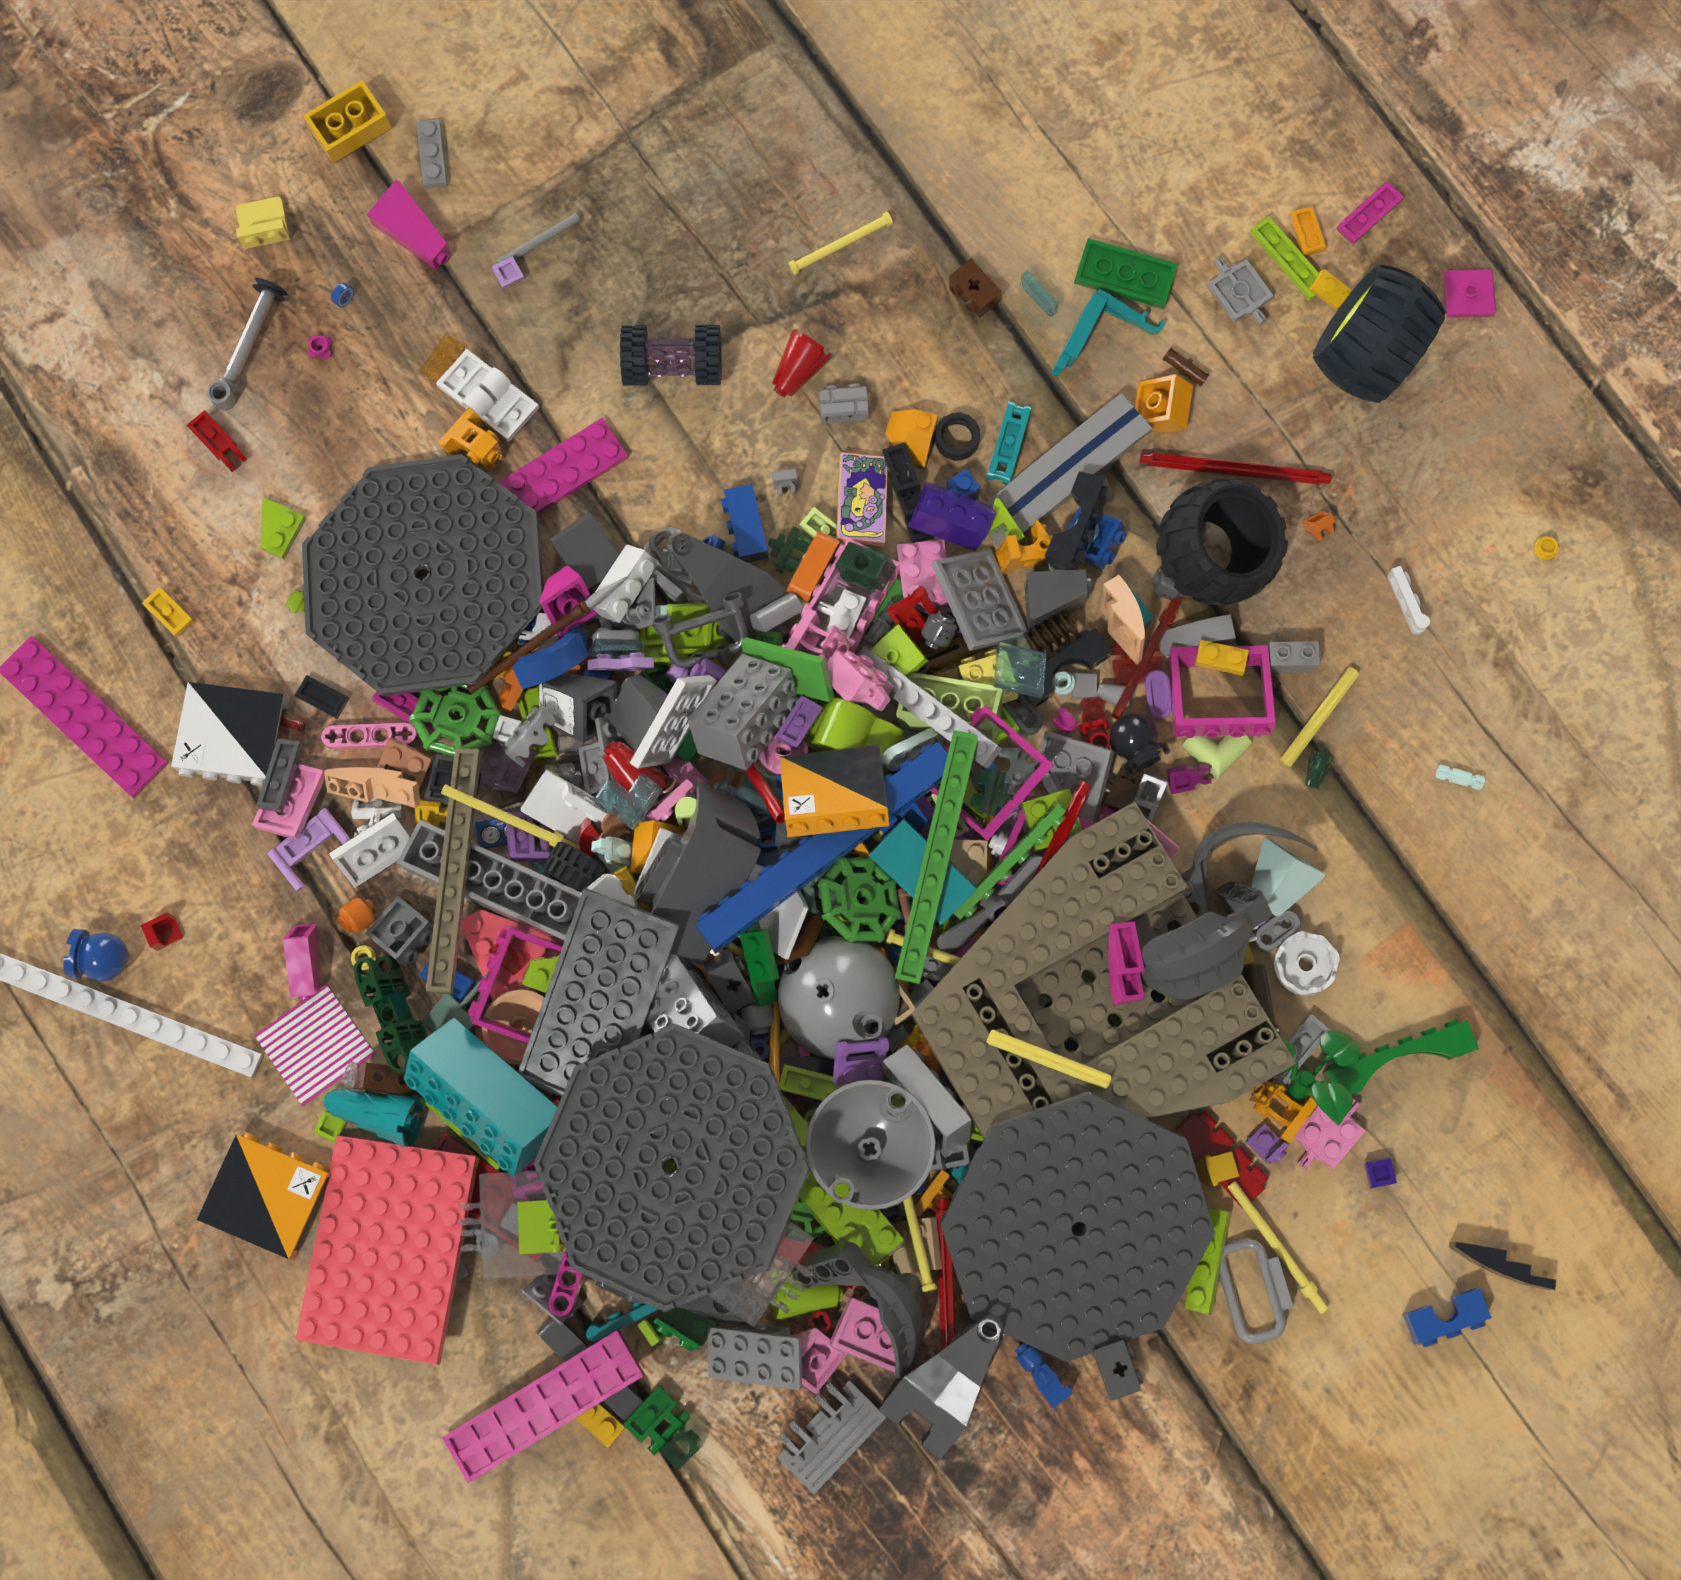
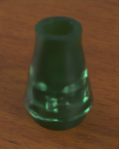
M1313 751L1312 756H1309L1307 777L1304 785L1319 789L1320 784L1333 765L1331 763V756Z

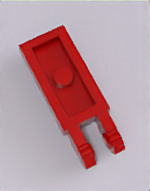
M205 410L187 424V427L231 472L236 468L225 457L228 452L232 450L235 456L243 463L247 460L236 447V443Z

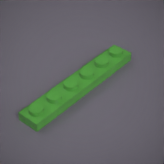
M1057 802L976 885L977 889L954 912L960 920L964 916L970 917L978 908L975 904L981 898L986 900L995 891L993 886L999 880L1003 882L1011 875L1013 871L1010 868L1016 862L1021 864L1030 855L1028 850L1034 844L1039 846L1048 835L1045 832L1051 826L1056 828L1065 819L1063 815L1066 812L1065 808Z

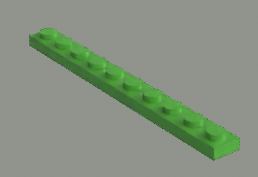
M953 730L897 966L896 979L920 984L979 735Z

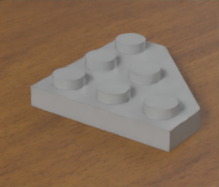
M1045 731L1040 753L1054 765L1049 771L1057 790L1070 789L1073 797L1074 791L1078 789L1081 781L1090 784L1089 797L1086 799L1079 816L1090 822H1097L1114 751L1051 731Z

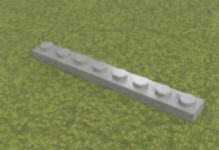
M863 647L858 656L865 655L874 662L873 666L888 676L887 681L894 687L889 696L950 742L953 730L979 735L973 759L983 767L989 768L1002 749L999 745L869 648Z

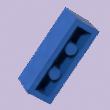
M748 484L725 489V498L721 499L724 513L729 512L730 520L726 521L729 535L734 534L735 543H731L734 556L747 563L769 558L753 485Z

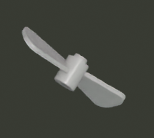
M1031 856L999 892L994 891L986 900L981 899V911L942 933L937 940L938 948L952 954L990 920L994 923L1032 881L1043 856Z

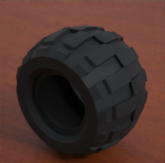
M1222 478L1203 481L1184 491L1170 505L1171 509L1164 514L1158 529L1161 537L1157 540L1156 549L1157 555H1160L1163 565L1161 569L1165 577L1171 578L1175 583L1174 588L1182 595L1192 596L1193 600L1209 605L1219 603L1220 605H1230L1260 593L1275 578L1283 564L1281 560L1285 557V553H1287L1288 541L1285 539L1287 526L1284 517L1281 518L1277 510L1278 505L1271 496H1265L1261 492L1260 487L1235 479ZM1202 522H1210L1219 526L1230 540L1232 555L1229 565L1225 570L1210 558L1204 547L1201 533Z

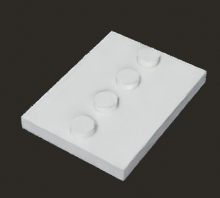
M710 675L677 678L630 764L638 769L670 763L690 729L687 719L711 692L717 680Z

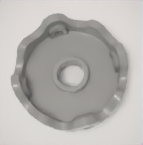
M544 706L539 709L534 707L526 717L527 720L525 722L521 721L513 731L514 734L504 745L507 747L506 755L522 768L526 764L521 758H527L530 755V747L547 743L548 735L543 728H546L548 725L552 726L555 722L559 723L561 720Z

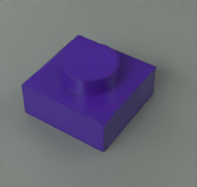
M1391 1158L1364 1163L1370 1189L1397 1183Z

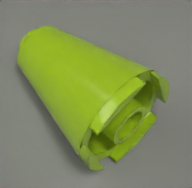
M781 1267L773 1270L771 1290H774V1298H771V1308L774 1319L783 1320L837 1307L838 1302L842 1301V1286L818 1285L805 1289L794 1282L792 1278L794 1270Z

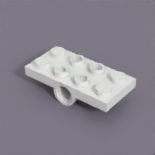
M468 349L462 353L436 383L439 389L466 410L468 408L474 410L484 424L507 442L512 440L539 409V405L511 384L510 380L495 367L491 368Z

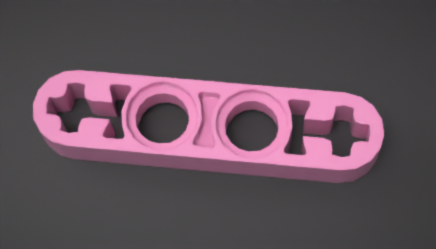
M410 723L334 725L325 728L321 738L328 748L334 750L385 748L387 740L383 742L376 740V734L380 730L388 731V738H394L393 729H395L396 734H404L405 730L408 729L412 733L411 736H408V740H405L402 736H395V739L409 746L416 743L418 733ZM344 731H346L347 743H345L343 738L335 739V743L328 739V737L332 736L333 732L337 736H345ZM355 731L364 732V739L361 742L354 743L351 737Z

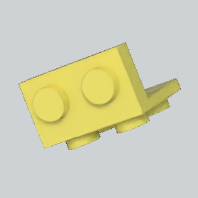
M280 197L240 204L236 207L239 223L236 233L244 249L290 240L283 201Z
M998 649L985 652V658L976 660L975 656L961 660L962 665L957 666L959 676H962L963 681L1003 687L1002 704L1018 698V691L1006 652L999 653Z

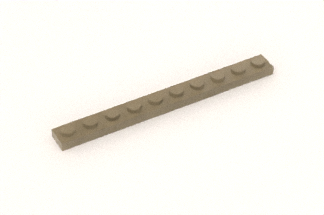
M455 748L450 786L474 798L477 797L482 754L479 749ZM450 797L426 991L428 993L453 994L475 814L474 808Z

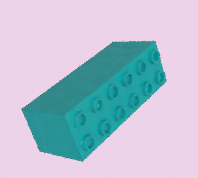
M452 1018L410 1050L404 1075L406 1084L422 1095L429 1105L439 1110L447 1121L456 1125L465 1137L473 1140L483 1153L490 1155L501 1169L508 1171L514 1177L537 1157L557 1106L460 1022Z

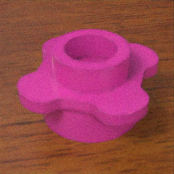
M312 336L309 339V357L312 359L316 357L330 358L332 339L330 337Z

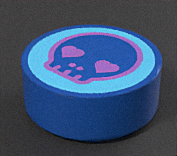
M346 283L337 285L332 292V302L339 307H345L353 298L354 289Z

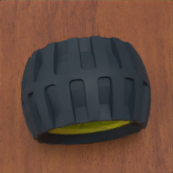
M1376 265L1363 277L1339 307L1318 340L1317 346L1313 351V359L1322 373L1341 390L1357 398L1380 403L1401 385L1424 356L1444 322L1446 309L1437 295L1416 276L1393 266Z

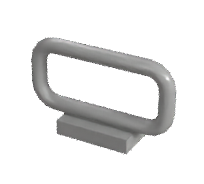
M666 527L660 530L671 534L683 533L675 527ZM660 535L657 537V546L665 539V536ZM648 541L643 550L659 563L649 577L655 578V586L676 604H686L688 602L687 598L695 604H705L706 601L702 595L694 592L681 580L673 578L666 573L660 562L652 556L653 551Z
M1251 1238L1225 1244L1219 1276L1239 1338L1249 1344H1260L1280 1337L1286 1328L1284 1310L1294 1307L1278 1256L1268 1259L1263 1245ZM1243 1249H1252L1257 1256L1276 1319V1325L1273 1329L1257 1334H1251L1245 1328L1226 1264L1228 1254Z

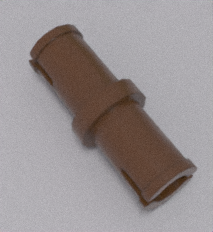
M1172 347L1162 359L1180 371L1178 374L1187 376L1200 387L1210 375L1193 364L1191 358L1186 359Z

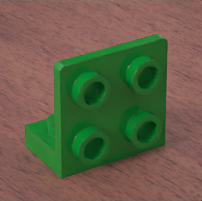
M674 1308L663 1312L661 1317L656 1318L654 1323L659 1325L656 1329L668 1338H672L674 1335L681 1339L678 1344L690 1352L694 1351V1349L701 1350L708 1339L707 1329L717 1325V1322L708 1317L682 1308Z

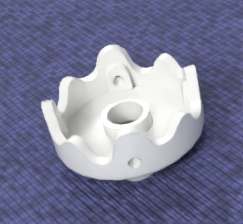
M1300 931L1288 937L1279 946L1274 958V970L1282 986L1290 992L1303 996L1315 995L1333 983L1336 978L1340 958L1337 950L1331 946L1324 936ZM1301 958H1307L1311 961L1312 968L1310 971H1303L1299 967V960Z

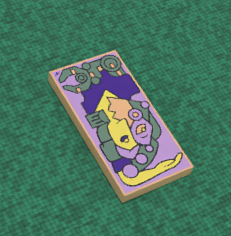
M840 453L837 540L846 543L847 539L850 538L860 544L884 547L887 498V466L884 457Z

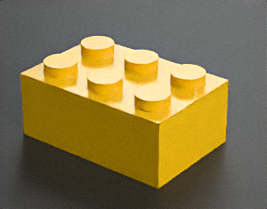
M363 80L303 115L309 130L333 164L391 129L386 113Z

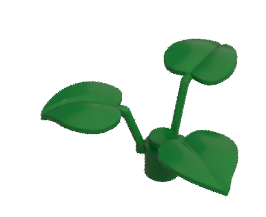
M1330 1030L1325 1032L1320 1038V1047L1328 1055L1312 1073L1310 1071H1301L1297 1074L1296 1060L1295 1065L1281 1073L1288 1072L1292 1068L1290 1079L1293 1081L1289 1086L1290 1094L1296 1099L1303 1100L1311 1093L1312 1098L1320 1109L1339 1126L1352 1108V1096L1344 1086L1337 1082L1328 1084L1323 1080L1315 1083V1076L1331 1058L1340 1067L1352 1066L1360 1056V1046L1351 1036L1340 1031ZM1281 1037L1290 1054L1294 1057L1296 1054L1295 1047L1288 1040Z

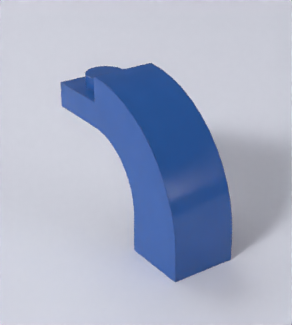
M579 625L571 626L555 644L539 652L520 657L512 669L521 688L525 689L549 681L583 661L589 654L587 651L586 635L581 632Z

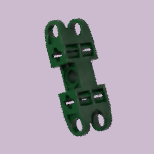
M381 956L376 962L370 957L359 958L354 965V976L365 1007L373 1006L381 1026V1030L375 1032L380 1047L391 1069L397 1073H404L410 1050L428 1037L422 1020L414 1021L406 998L411 996L410 989L398 962L392 956ZM385 960L390 964L388 973H385L383 970V962ZM364 962L369 967L370 972L368 975H364L361 969ZM400 1054H402L405 1060L403 1068H400L397 1063V1058Z

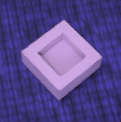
M513 256L492 266V270L502 289L524 279Z

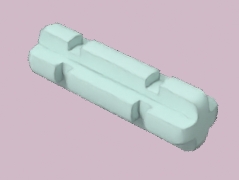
M1439 765L1436 770V778L1441 780L1448 779L1449 782L1466 787L1470 785L1473 789L1481 790L1485 783L1484 776L1477 774L1472 776L1470 772L1456 768L1449 769V766Z

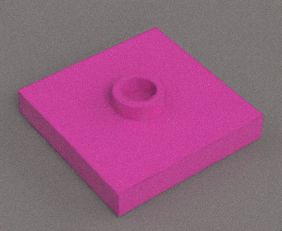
M1492 269L1444 271L1443 280L1447 318L1494 317L1496 312Z

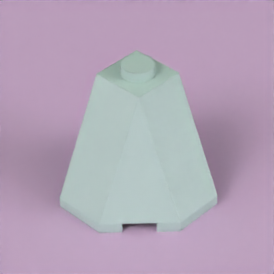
M1264 838L1251 887L1262 891L1272 914L1279 917L1318 884L1326 874L1279 844Z

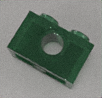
M848 542L835 564L840 577L848 583L856 582L868 590L876 589L882 592L896 569L890 555L852 542Z

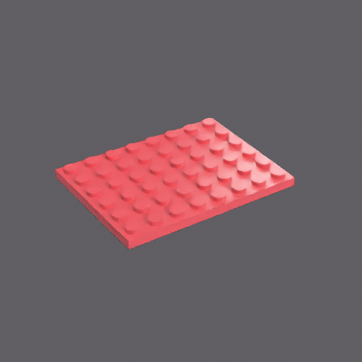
M337 1136L329 1171L331 1175L328 1177L296 1340L440 1365L479 1157Z

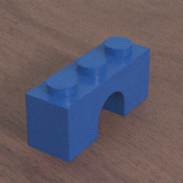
M1474 1288L1451 1296L1454 1312L1447 1321H1442L1436 1316L1432 1305L1402 1314L1413 1343L1428 1347L1438 1343V1337L1446 1335L1447 1339L1461 1335V1329L1470 1326L1471 1330L1485 1326V1320L1492 1317L1481 1289Z

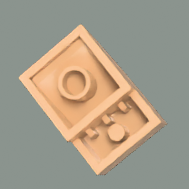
M1117 575L1103 584L1101 611L1109 619L1108 633L1135 664L1139 665L1142 661L1145 640L1143 618L1130 588L1121 576Z

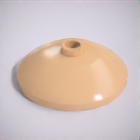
M526 989L507 991L491 1002L484 1017L514 1027L515 1021L520 1020L522 1021V1026L519 1029L532 1034L544 997ZM482 1027L483 1039L488 1048L506 1063L521 1065L528 1043Z

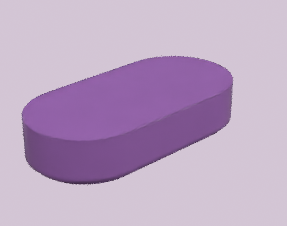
M1152 670L1144 679L1147 709L1154 718L1164 719L1172 712L1170 680L1163 671Z

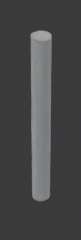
M576 213L572 214L497 259V263L513 256L514 260L518 259L580 221Z

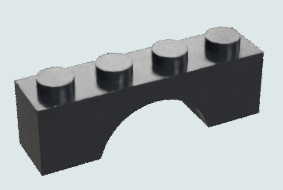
M1079 471L1071 494L1076 504L1081 507V514L1077 523L1072 528L1063 533L1053 534L1045 553V557L1051 567L1063 570H1079L1080 565L1085 562L1087 547L1094 539V530L1097 523L1103 517L1104 505L1106 501H1109L1112 493L1106 477Z
M1096 627L1091 631L1088 629L1084 630L1076 637L1077 640L1070 645L1065 643L1057 649L1056 655L1051 658L1046 656L1037 663V668L1031 672L1026 670L1017 677L1016 688L1024 694L1032 707L1037 708L1052 697V677L1060 668L1066 665L1077 664L1092 670L1111 657L1113 650Z

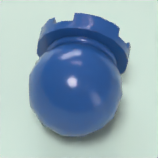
M73 929L66 942V944L71 945L69 956H64L63 959L66 976L79 979L85 974L89 979L98 982L109 981L120 975L127 967L129 953L125 943L119 937L108 932L94 933L90 936L86 929Z

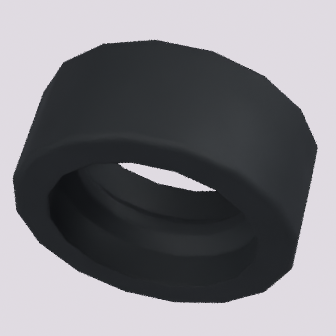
M961 412L950 413L938 422L935 430V445L939 453L945 458L954 461L965 460L976 452L980 442V428L976 420L970 415ZM951 425H963L970 430L971 441L968 446L955 449L945 443L943 435L945 430Z

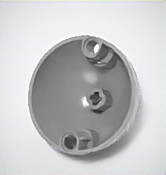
M829 936L816 940L809 955L784 963L785 969L778 988L779 1014L789 1035L808 1052L821 1058L835 1060L837 1042L846 1041L849 1044L876 1041L879 1037H886L891 1030L900 1003L898 980L895 978V971L888 959L870 943H850L843 936ZM802 959L799 969L795 971V962ZM824 988H827V991L830 993L828 997L823 992ZM877 1021L879 1029L875 1034L871 1035L869 1027L871 1023ZM867 1052L849 1054L847 1057L858 1056L865 1054Z
M856 1081L832 1092L816 1109L807 1131V1159L817 1182L835 1202L858 1209L875 1210L888 1208L909 1198L927 1178L935 1155L934 1130L923 1106L906 1090L884 1081ZM893 1096H902L905 1100V1105L901 1108L892 1106L890 1100ZM871 1144L874 1146L876 1154L874 1156L870 1154L868 1157L864 1154L865 1149L863 1147L865 1145L868 1147ZM839 1184H846L850 1189V1194L846 1197H839L835 1192V1188Z

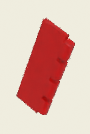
M1206 1110L1200 1116L1194 1113L1175 1131L1187 1139L1191 1154L1198 1161L1206 1155L1213 1157L1231 1152L1229 1148L1235 1143L1234 1139L1222 1127L1213 1133L1211 1129L1218 1122ZM1238 1146L1232 1153L1239 1176L1218 1183L1242 1208L1227 1186L1236 1181L1252 1202L1266 1189L1263 1184L1269 1177L1258 1165L1249 1171L1247 1167L1253 1160Z

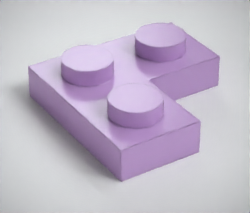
M644 653L619 655V659H611V654H598L597 659L588 660V670L633 672L654 668V658L644 657Z

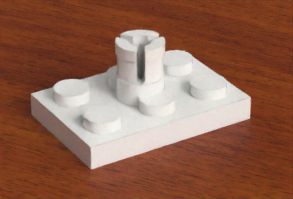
M393 813L372 827H369V825L360 826L357 828L358 832H354L353 839L329 853L332 860L354 888L398 861L410 836Z

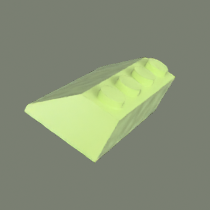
M914 673L909 678L969 724L972 722L969 717L978 707L983 709L987 706L999 718L1001 716L1003 687L921 673ZM899 703L896 713L899 728L925 731L932 728ZM986 717L977 730L995 742L998 727Z

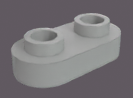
M600 628L592 635L593 647L598 649H632L641 644L639 632L634 631L632 628L622 630Z
M1285 911L1279 917L1275 916L1255 933L1257 936V940L1254 941L1255 945L1262 951L1274 950L1288 937L1298 931L1300 927L1299 917L1292 911ZM1282 921H1288L1290 928H1284ZM1264 935L1269 936L1271 942H1263L1262 937Z

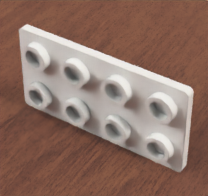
M545 770L521 806V812L579 844L578 832L582 822L588 817L595 822L603 833L601 823L605 815L610 812L609 805L551 771Z

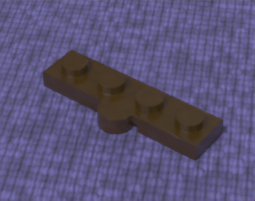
M576 755L555 762L551 766H548L547 762L543 759H535L529 766V772L492 784L500 808L503 809L525 801L545 770L551 771L571 784L583 781L580 756Z

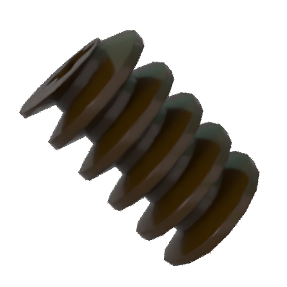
M1067 611V616H1063L1060 612L1057 613L1058 621L1049 617L1050 626L1041 622V631L1032 627L1033 636L1026 632L1023 633L1035 655L1038 653L1041 657H1044V648L1053 652V643L1061 647V638L1066 642H1070V633L1075 637L1079 636L1078 629Z

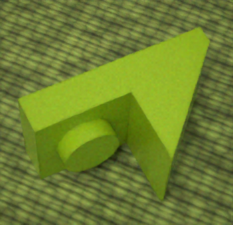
M999 497L996 498L993 504L995 516L988 535L991 537L1007 527L1004 530L1006 536L1016 535L1018 544L1022 545L1027 541Z

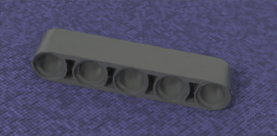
M551 1316L536 1331L539 1337L564 1362L590 1347L565 1321L560 1325ZM629 1385L604 1400L624 1421L644 1402Z

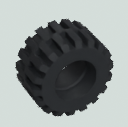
M558 842L542 866L545 873L579 892H582L584 888L591 885L602 874H611L605 866L565 842Z

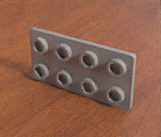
M598 717L595 718L598 742L578 748L585 792L592 796L607 792L610 812L613 811L619 815L628 806L602 758L605 754L603 749L613 741L616 743L623 742L628 747L629 744L608 719ZM640 809L633 811L635 818L641 816Z
M742 1323L733 1329L711 1326L707 1329L708 1371L710 1378L794 1390L802 1388L801 1338L790 1336V1327Z

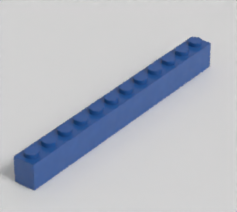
M939 742L933 746L931 744L926 745L919 751L920 756L913 761L911 759L906 760L900 765V771L893 776L888 774L884 777L889 822L941 783L948 753ZM882 827L815 834L814 836L807 835L799 842L800 846L793 852L790 849L779 857L780 861L773 867L768 865L759 872L760 877L753 882L748 880L738 888L740 892L732 898L729 895L718 903L719 908L712 913L707 911L697 920L699 922L696 924L697 931L716 954Z

